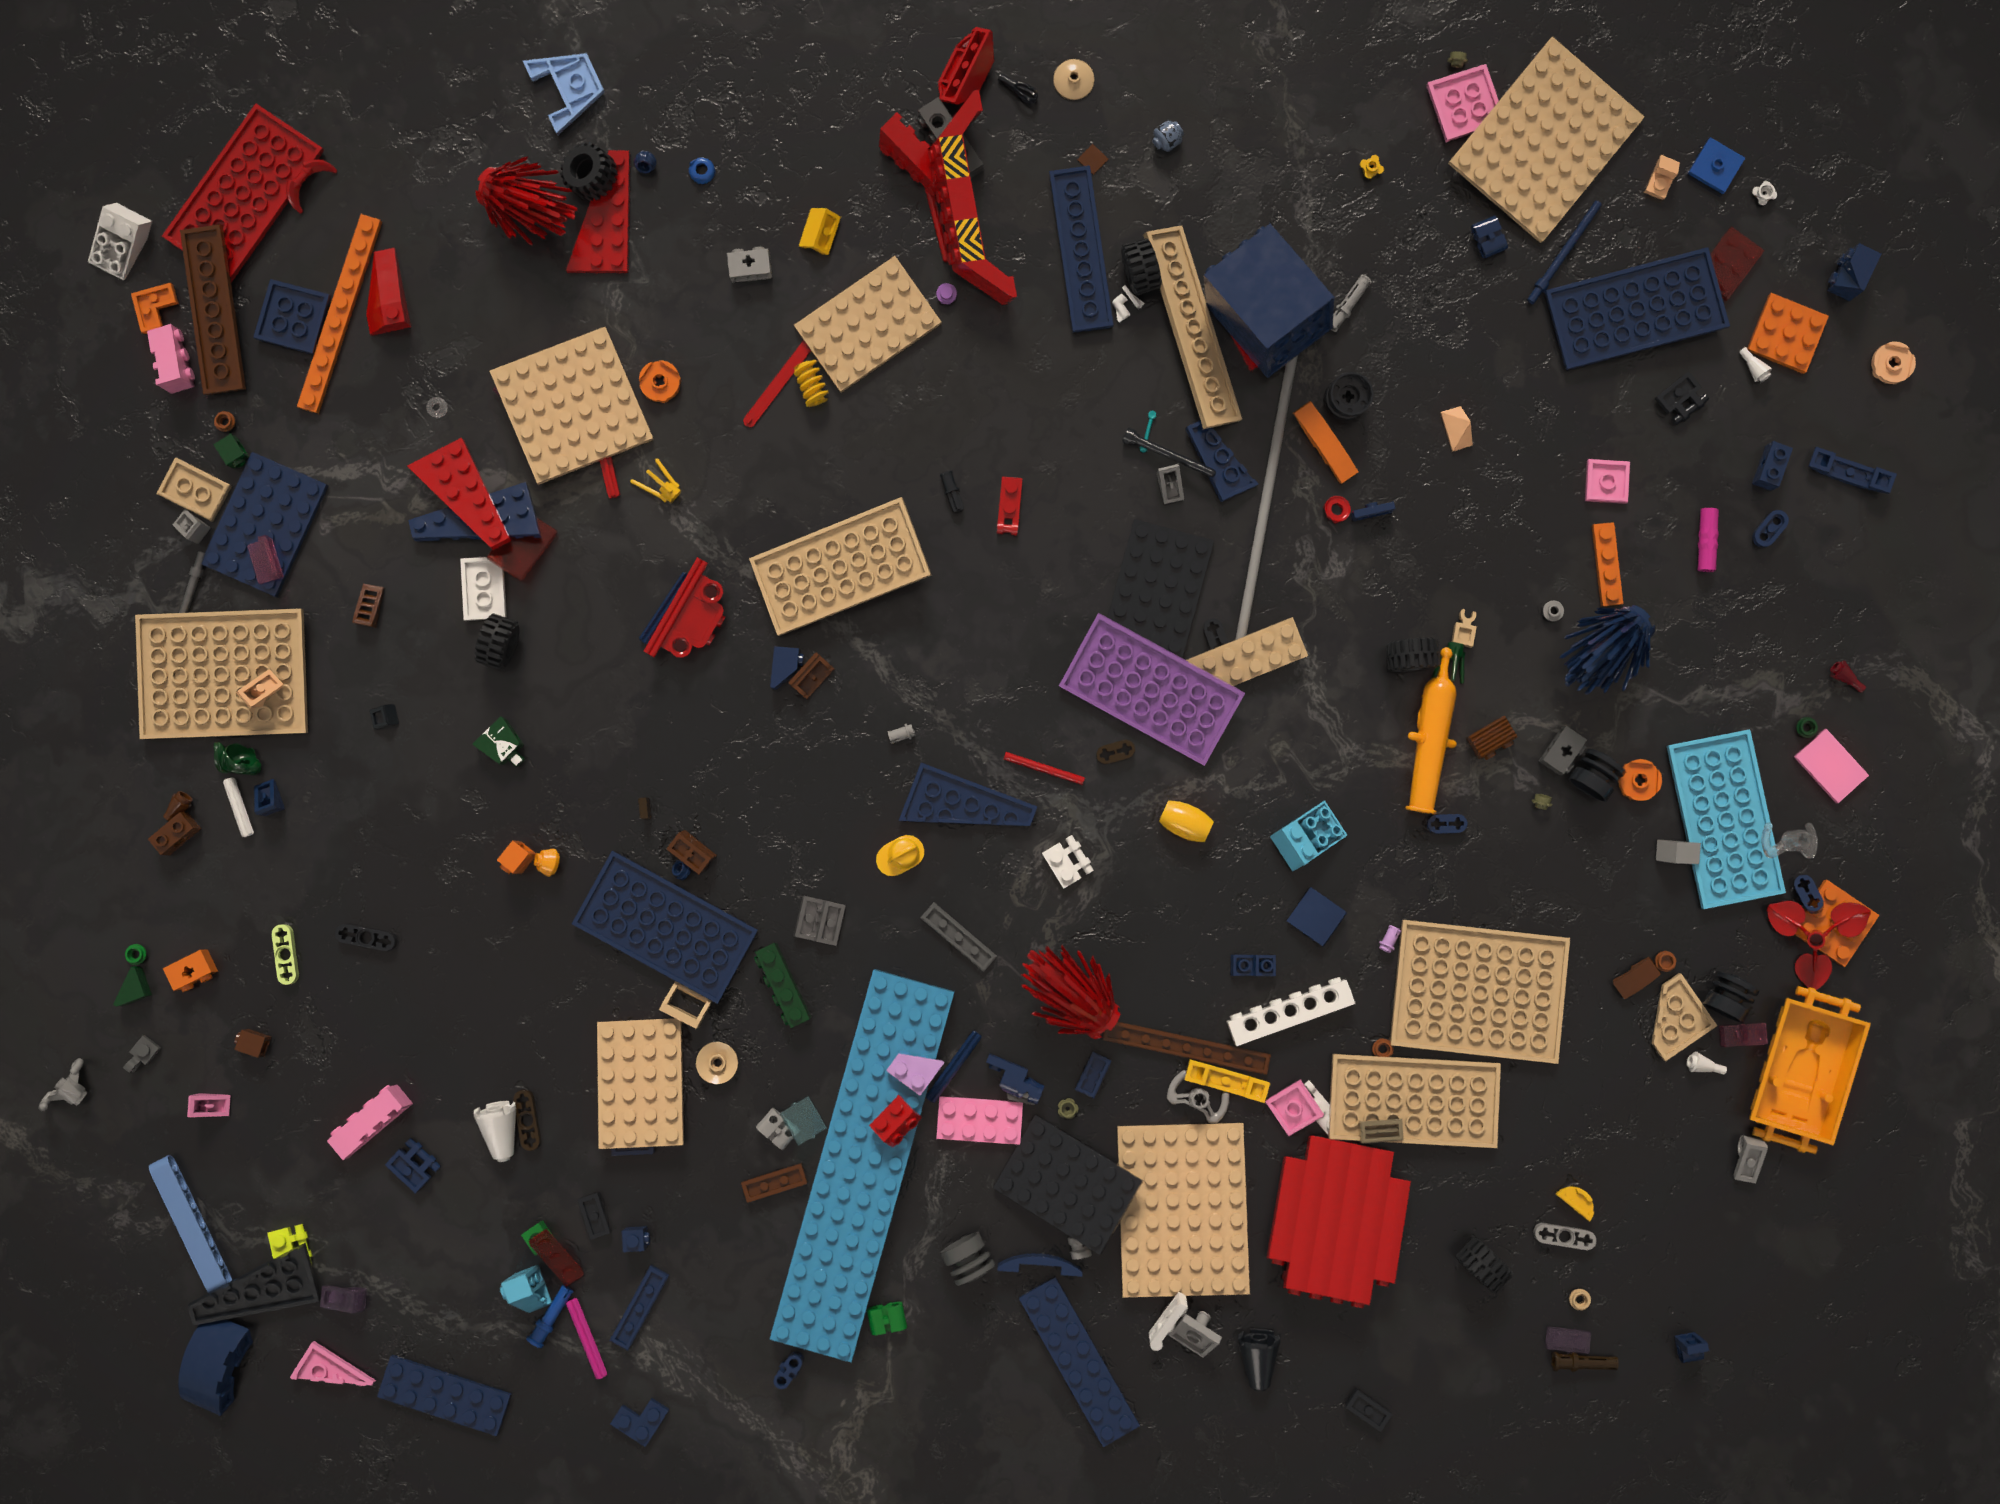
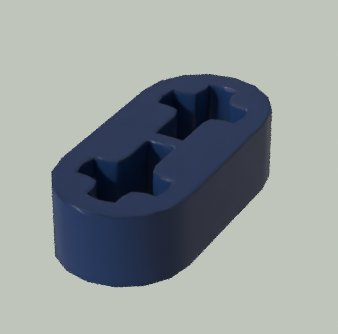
M1460 814L1433 815L1428 818L1426 827L1431 833L1435 834L1460 833L1467 828V820ZM1435 818H1437L1438 822H1445V826H1439L1438 830H1435V827L1431 826V822H1434ZM1456 818L1462 822V826H1459L1458 830L1456 826H1449V822L1456 821Z
M1808 875L1798 876L1794 881V886L1803 906L1811 914L1821 912L1824 908V901L1813 879ZM1801 881H1804L1805 883H1810L1808 884V889L1810 892L1806 893L1803 887L1799 888L1801 886ZM1810 896L1813 897L1814 901H1820L1817 903V908L1808 906L1810 905Z

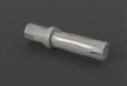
M1361 274L1345 299L1336 306V311L1333 314L1332 331L1337 332L1343 321L1349 318L1352 308L1371 284L1370 278Z

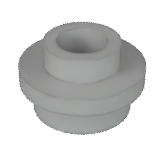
M1549 601L1543 607V615L1549 621H1558L1564 614V608L1558 601ZM1552 607H1555L1557 609L1556 614L1551 613L1550 610Z

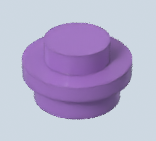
M949 283L940 285L936 292L937 299L943 304L954 302L957 297L956 288Z

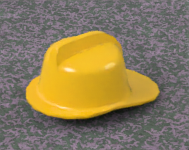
M911 835L901 836L889 842L877 854L876 863L878 868L888 876H896L918 865L923 859V844L918 838Z

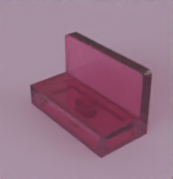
M266 535L257 537L258 542L247 546L259 584L284 577L271 537Z

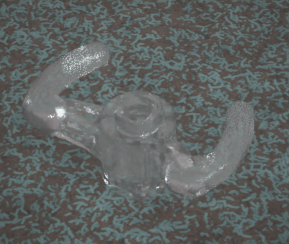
M1769 822L1765 824L1761 841L1766 857L1775 858L1785 851L1801 852L1808 859L1816 855L1818 838L1812 823L1805 825L1807 831L1792 830L1785 832L1782 835L1781 841L1772 847L1770 845V833L1773 825Z

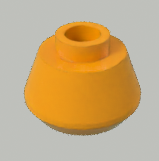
M556 849L541 850L540 853L535 855L534 865L539 872L550 877L557 871L560 855Z

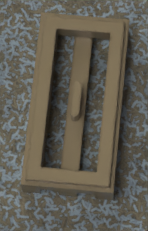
M1401 1118L1359 1121L1361 1143L1404 1140ZM1398 1124V1127L1365 1130V1126ZM1398 1132L1399 1136L1366 1138V1134Z

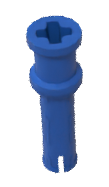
M561 1285L542 1319L536 1321L535 1329L530 1336H527L526 1340L537 1348H543L544 1340L553 1331L555 1320L574 1292L571 1288Z

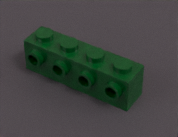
M777 942L756 951L755 962L758 968H763L766 974L763 976L767 987H772L774 994L772 998L776 1006H780L783 1011L781 1017L784 1024L792 1028L811 1019L812 1017Z

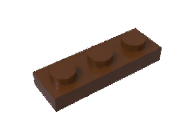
M802 1163L741 1182L747 1203L808 1184Z

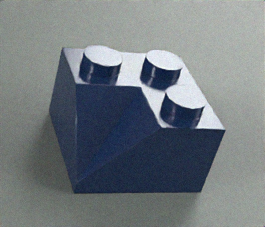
M1860 243L1853 248H1849L1846 254L1843 253L1838 259L1837 265L1839 267L1828 280L1830 286L1827 291L1851 301L1865 290L1882 254Z

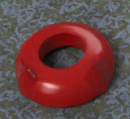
M1341 496L1329 498L1323 506L1326 516L1333 523L1346 520L1351 512L1349 502ZM1332 505L1341 507L1342 512L1340 515H1335L1332 512Z

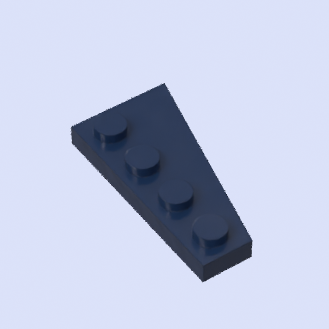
M1201 421L1185 428L1202 464L1216 471V475L1209 477L1221 502L1259 485L1247 473L1248 470L1244 465L1240 464L1233 456L1234 453L1230 448L1224 445L1221 437L1213 428L1203 429Z

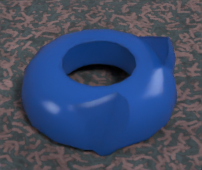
M697 158L690 162L689 175L697 184L708 183L714 178L715 166L707 158ZM705 165L708 170L705 174L700 175L696 172L697 166Z

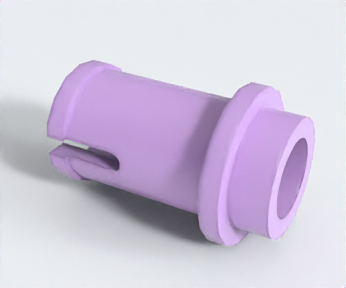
M1389 925L1383 940L1379 941V948L1387 953H1391L1392 950L1394 951V945L1401 930Z

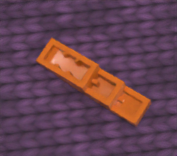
M1311 401L1293 412L1312 446L1318 450L1325 464L1331 468L1339 483H1344L1358 473L1349 455Z

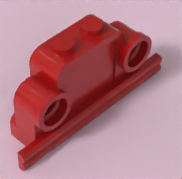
M698 557L696 558L644 649L645 653L655 657L660 647L676 657H685L691 652L692 646L701 648L705 644H711L715 637V634L712 632L716 626L720 628L725 616H723L722 605L718 603L723 595L722 586L717 581L702 575L708 565L707 562Z

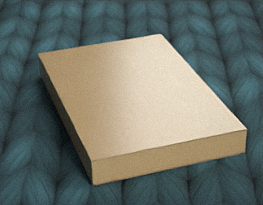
M175 457L156 494L213 522L232 485Z

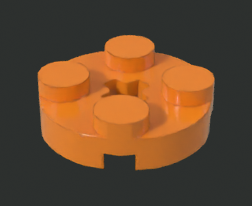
M667 361L650 362L643 367L639 375L641 391L648 399L654 402L666 403L675 397L680 389L681 378L679 373ZM663 376L664 385L656 386L657 382L655 379H660Z
M1637 759L1623 766L1626 773L1623 777H1619V787L1624 796L1634 801H1645L1658 793L1662 785V775L1652 762L1645 759ZM1638 774H1641V777L1645 779V783H1641V786H1638V783L1635 782Z

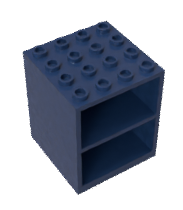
M1271 224L1259 228L1251 239L1242 241L1238 249L1232 253L1228 252L1223 256L1221 262L1217 265H1211L1205 271L1204 286L1208 309L1267 378L1333 328L1334 296Z

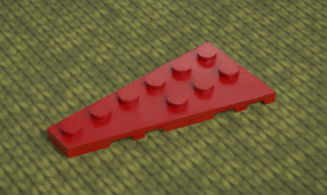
M629 150L608 151L607 154L614 159L613 161L617 165L615 168L617 170L616 182L612 184L613 188L611 191H607L606 196H600L599 200L593 199V201H590L566 269L567 273H628Z

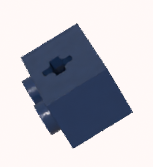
M1775 441L1767 444L1752 484L1770 491L1778 488L1793 448Z

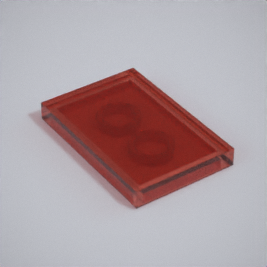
M537 518L542 538H534V536H524V538L510 537V542L495 550H491L487 560L522 582L557 535V530Z

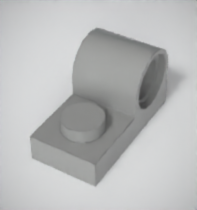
M1741 1135L1738 1142L1739 1159L1733 1174L1735 1180L1756 1184L1768 1149L1765 1141L1760 1138Z

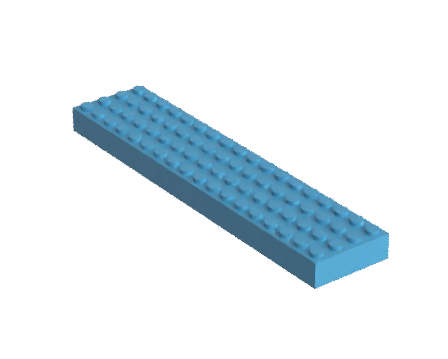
M873 970L770 1340L852 1362L917 1126L911 1129L899 1144L891 1147L884 1143L869 1125L898 1095L915 1112L921 1115L928 1086L920 1096L886 1070L899 1053L936 1060L955 991L880 970Z

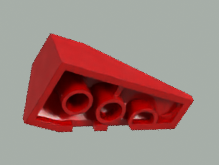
M395 248L374 252L366 313L371 336L411 327Z

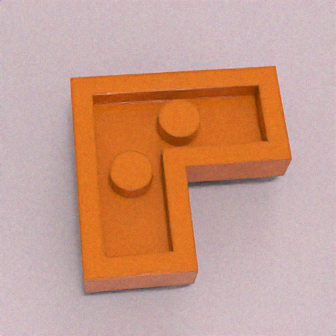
M172 283L131 293L140 331L143 334L163 326L159 309L178 304Z

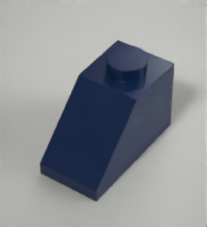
M774 646L771 689L777 690L799 671V666H803L804 654H801L799 648Z

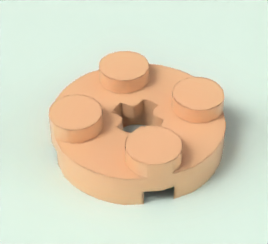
M1889 342L1879 347L1873 354L1871 361L1873 376L1887 384H1897L1906 380L1915 369L1916 360L1914 354L1912 355L1908 350L1910 348L1901 342ZM1892 358H1895V362L1898 363V366L1894 368L1889 364Z

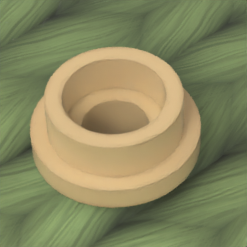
M1575 1289L1569 1296V1302L1574 1309L1585 1310L1591 1303V1297L1584 1289ZM1578 1296L1583 1297V1300L1580 1303H1577L1576 1298Z

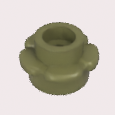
M1457 51L1451 52L1448 62L1451 63L1452 67L1462 68L1463 64L1468 62L1466 59L1467 54Z
M1535 794L1534 800L1532 799L1535 807L1547 810L1548 807L1553 805L1551 804L1552 797L1544 794Z
M1071 1098L1061 1100L1058 1104V1113L1061 1117L1072 1119L1075 1113L1078 1112V1105Z

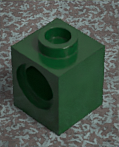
M229 434L213 444L224 463L232 469L242 467L246 464V460L249 459V455L240 440L233 434Z

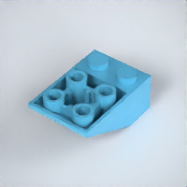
M1323 801L1272 834L1270 838L1291 870L1294 871L1345 838L1347 834L1327 803Z

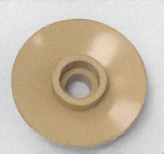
M1071 59L1063 62L1058 66L1054 74V86L1057 92L1066 99L1078 100L1084 98L1090 93L1094 85L1092 69L1081 60ZM1076 74L1078 78L1073 80L1070 76Z
M712 1042L704 1046L698 1053L696 1068L699 1075L705 1081L712 1084H722L729 1081L735 1075L738 1068V1058L733 1048L723 1042ZM718 1058L722 1061L721 1066L715 1065V1059Z

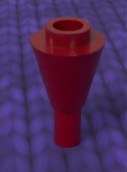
M1838 661L1833 664L1830 669V677L1853 686L1860 693L1866 689V686L1857 679L1846 661Z

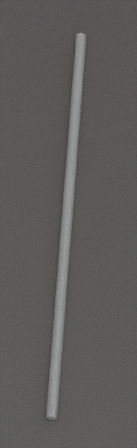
M1298 355L1285 366L1236 639L1246 636Z

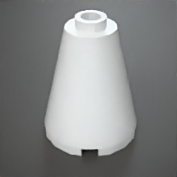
M498 1101L486 1104V1109L480 1110V1107L474 1110V1118L492 1158L498 1160V1162L510 1160V1157L514 1155L515 1102L510 1105L509 1101Z

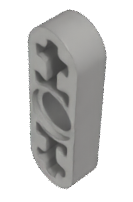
M1539 1223L1533 1230L1535 1239L1545 1244L1590 1250L1596 1245L1595 1235L1585 1229ZM1545 1228L1546 1231L1554 1233V1237L1545 1235L1544 1239H1542L1539 1231H1543ZM1562 1231H1568L1570 1239L1567 1242H1561L1559 1234ZM1575 1232H1577L1576 1236L1584 1238L1587 1234L1590 1242H1586V1245H1584L1582 1241L1575 1240Z

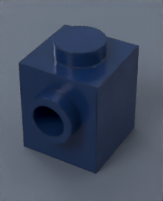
M647 1226L626 1227L622 1230L623 1252L645 1251L648 1245H650V1233L647 1232Z

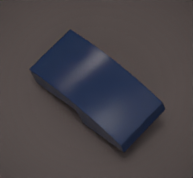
M1231 955V976H1276V955Z

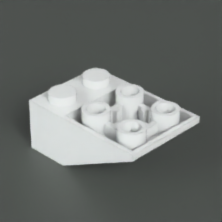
M118 203L103 206L88 262L125 280L147 241L152 221Z

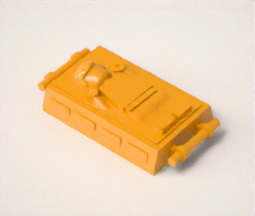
M1797 986L1795 994L1804 996V1003L1786 998L1784 1006L1781 1007L1776 1023L1777 1030L1772 1036L1767 1053L1769 1056L1761 1072L1759 1089H1756L1750 1108L1752 1111L1749 1119L1766 1125L1764 1130L1754 1127L1752 1135L1762 1138L1763 1141H1773L1796 1148L1797 1151L1802 1153L1816 1154L1818 1147L1809 1144L1810 1138L1834 1146L1871 1023L1848 1016L1849 1010L1859 1013L1861 1009L1860 1004L1853 1003L1847 998L1840 999L1817 992L1816 989L1811 987ZM1814 1000L1840 1007V1011L1835 1013L1812 1005ZM1775 1128L1801 1135V1139L1796 1140L1773 1132Z

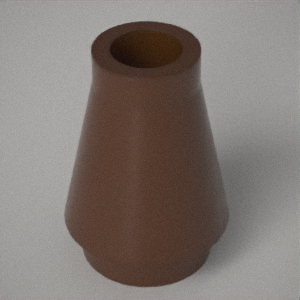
M178 791L176 794H173L163 817L170 821L179 812H185L190 808L193 799L185 792Z

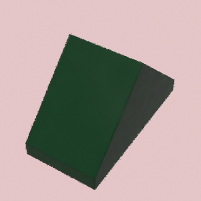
M132 966L114 1001V1006H125L152 996L142 967Z

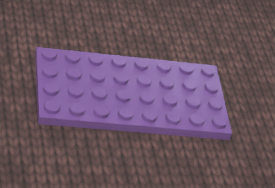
M1100 613L1097 614L1059 684V687L1204 766L1245 695V692Z

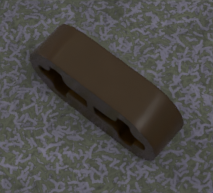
M1129 740L1107 744L1097 750L1096 758L1101 764L1122 761L1133 756L1135 746ZM1122 744L1131 747V750L1128 752L1129 755H1125L1124 752L1117 754V750L1123 748ZM1103 749H1106L1107 752L1114 751L1115 753L1109 756L1108 761L1100 758Z

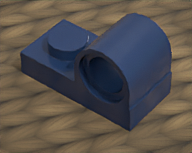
M1695 1332L1674 1336L1681 1363L1704 1359V1352L1709 1351L1708 1343Z

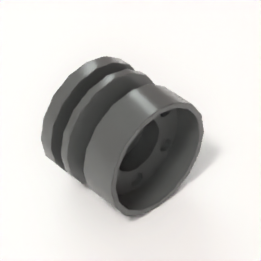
M979 1232L957 1240L940 1252L946 1266L957 1265L950 1272L951 1276L960 1274L954 1279L956 1286L979 1279L995 1266L993 1259L984 1261L990 1256L989 1252L980 1254L978 1252L985 1245Z

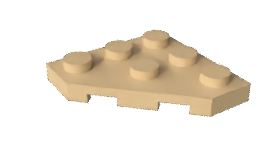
M1678 973L1661 986L1652 1037V1045L1663 1061H1667L1717 1027V1024L1681 973Z

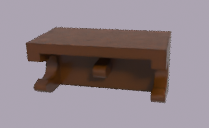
M815 652L788 683L804 698L808 699L833 672L834 668Z
M686 830L679 832L667 847L669 852L698 875L705 871L708 867L707 865L717 856Z

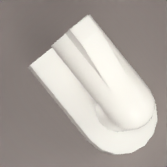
M1126 285L1122 287L1139 310L1145 303L1132 294ZM1122 293L1112 301L1119 323L1130 316L1129 311L1123 304L1128 299Z

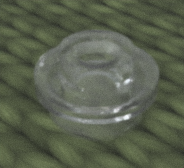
M434 397L428 401L426 408L429 415L434 418H441L446 414L448 406L442 398ZM435 404L440 405L438 410L433 409Z

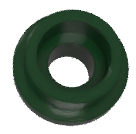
M1805 717L1797 722L1796 731L1801 737L1810 738L1817 733L1818 725L1814 719ZM1805 724L1809 726L1808 731H1805L1803 729V726Z

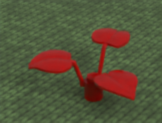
M1782 901L1768 905L1767 909L1769 921L1778 933L1784 936H1793L1799 928L1807 935L1809 946L1814 948L1813 955L1808 953L1801 955L1796 960L1795 972L1807 988L1811 987L1816 990L1828 980L1832 971L1830 958L1823 954L1817 955L1818 949L1822 948L1825 944V937L1835 927L1845 937L1858 936L1864 931L1871 914L1870 909L1861 904L1852 902L1841 903L1831 911L1830 916L1835 922L1825 932L1820 930L1809 932L1800 925L1806 918L1804 908L1794 901Z

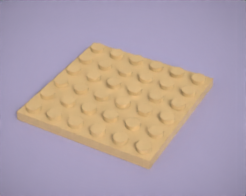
M606 327L490 370V374L537 485L653 440Z

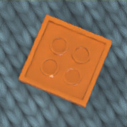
M1770 293L1747 349L1750 353L1805 374L1829 316Z
M1824 880L1818 888L1824 901L1823 910L1817 914H1811L1804 909L1806 918L1800 925L1809 932L1812 930L1825 932L1835 923L1830 916L1834 907L1847 902L1865 905L1830 881ZM1812 897L1808 906L1817 908V903L1820 901H1814ZM1870 909L1871 914L1864 931L1855 937H1845L1835 927L1825 937V944L1818 951L1827 955L1840 966L1846 967L1879 917V914ZM1798 928L1795 935L1808 943L1807 935Z

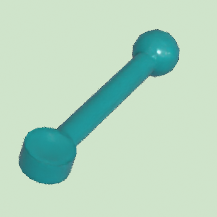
M1155 411L1148 413L1149 421L1144 439L1148 440L1153 419L1156 418ZM1140 446L1141 452H1146L1148 450Z

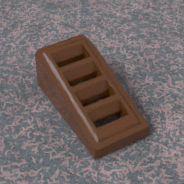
M363 584L352 623L376 628L384 587ZM367 591L377 592V595H367ZM371 599L375 600L374 604L366 603L365 600ZM364 606L373 608L372 612L365 611ZM362 614L369 615L370 618L364 619L362 618Z

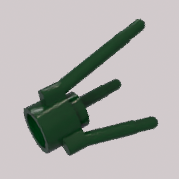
M1449 642L1447 647L1453 653L1450 661H1453L1451 681H1455L1457 664L1460 661V683L1464 684L1465 645ZM1440 666L1435 668L1431 678L1437 676Z

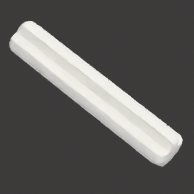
M235 778L225 779L223 784L241 836H251L254 832Z

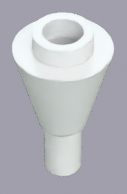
M1746 347L1739 352L1746 360L1755 382H1764L1771 376L1770 371L1772 368L1754 357Z
M1698 1052L1689 1055L1687 1059V1066L1690 1072H1716L1724 1075L1727 1071L1726 1066L1715 1064Z

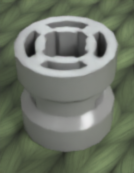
M1068 1237L1069 1245L1072 1247L1070 1253L1073 1260L1092 1256L1091 1249L1072 1237Z

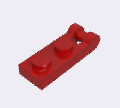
M1002 476L997 534H1003V532L1011 533V535L1018 534L1023 478ZM1004 519L1012 520V525L1004 524Z

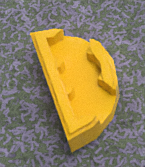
M1569 1186L1562 1188L1556 1193L1559 1198L1589 1222L1594 1215V1205L1592 1198L1586 1191L1578 1187Z

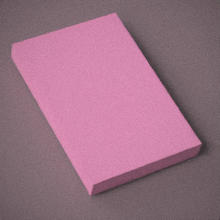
M1827 729L1819 733L1794 756L1835 803L1843 800L1869 776Z

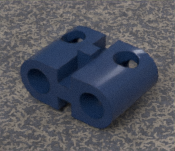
M1496 216L1471 225L1472 234L1478 242V249L1484 259L1508 249L1506 238L1501 232L1502 228Z
M793 1351L785 1362L782 1361L779 1366L780 1369L774 1378L776 1388L785 1389L793 1377H797L804 1361V1356L801 1352Z

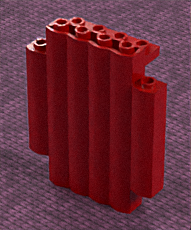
M1311 1135L1308 1136L1304 1160L1287 1156L1283 1157L1267 1258L1272 1259L1271 1263L1284 1266V1263L1287 1262L1286 1271L1282 1273V1280H1284L1283 1288L1289 1289V1294L1301 1296V1292L1310 1293L1309 1298L1322 1300V1296L1330 1297V1302L1343 1304V1300L1350 1301L1353 1307L1364 1308V1304L1370 1305L1374 1280H1377L1376 1285L1389 1287V1283L1395 1284L1411 1181L1390 1177L1394 1152Z

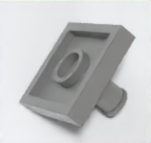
M1203 1311L1198 1313L1196 1320L1185 1314L1176 1323L1174 1330L1168 1333L1170 1337L1203 1358L1219 1345L1222 1339L1221 1336L1206 1327L1211 1316Z

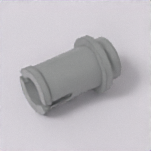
M905 724L904 727L888 731V736L891 744L907 738L911 740L915 733L912 724Z

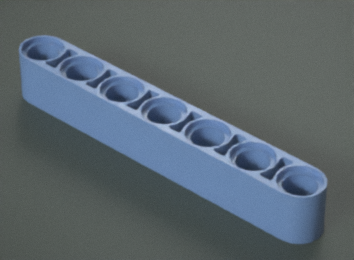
M167 1155L150 1164V1174L207 1292L209 1293L232 1281L231 1275L175 1159L171 1155Z

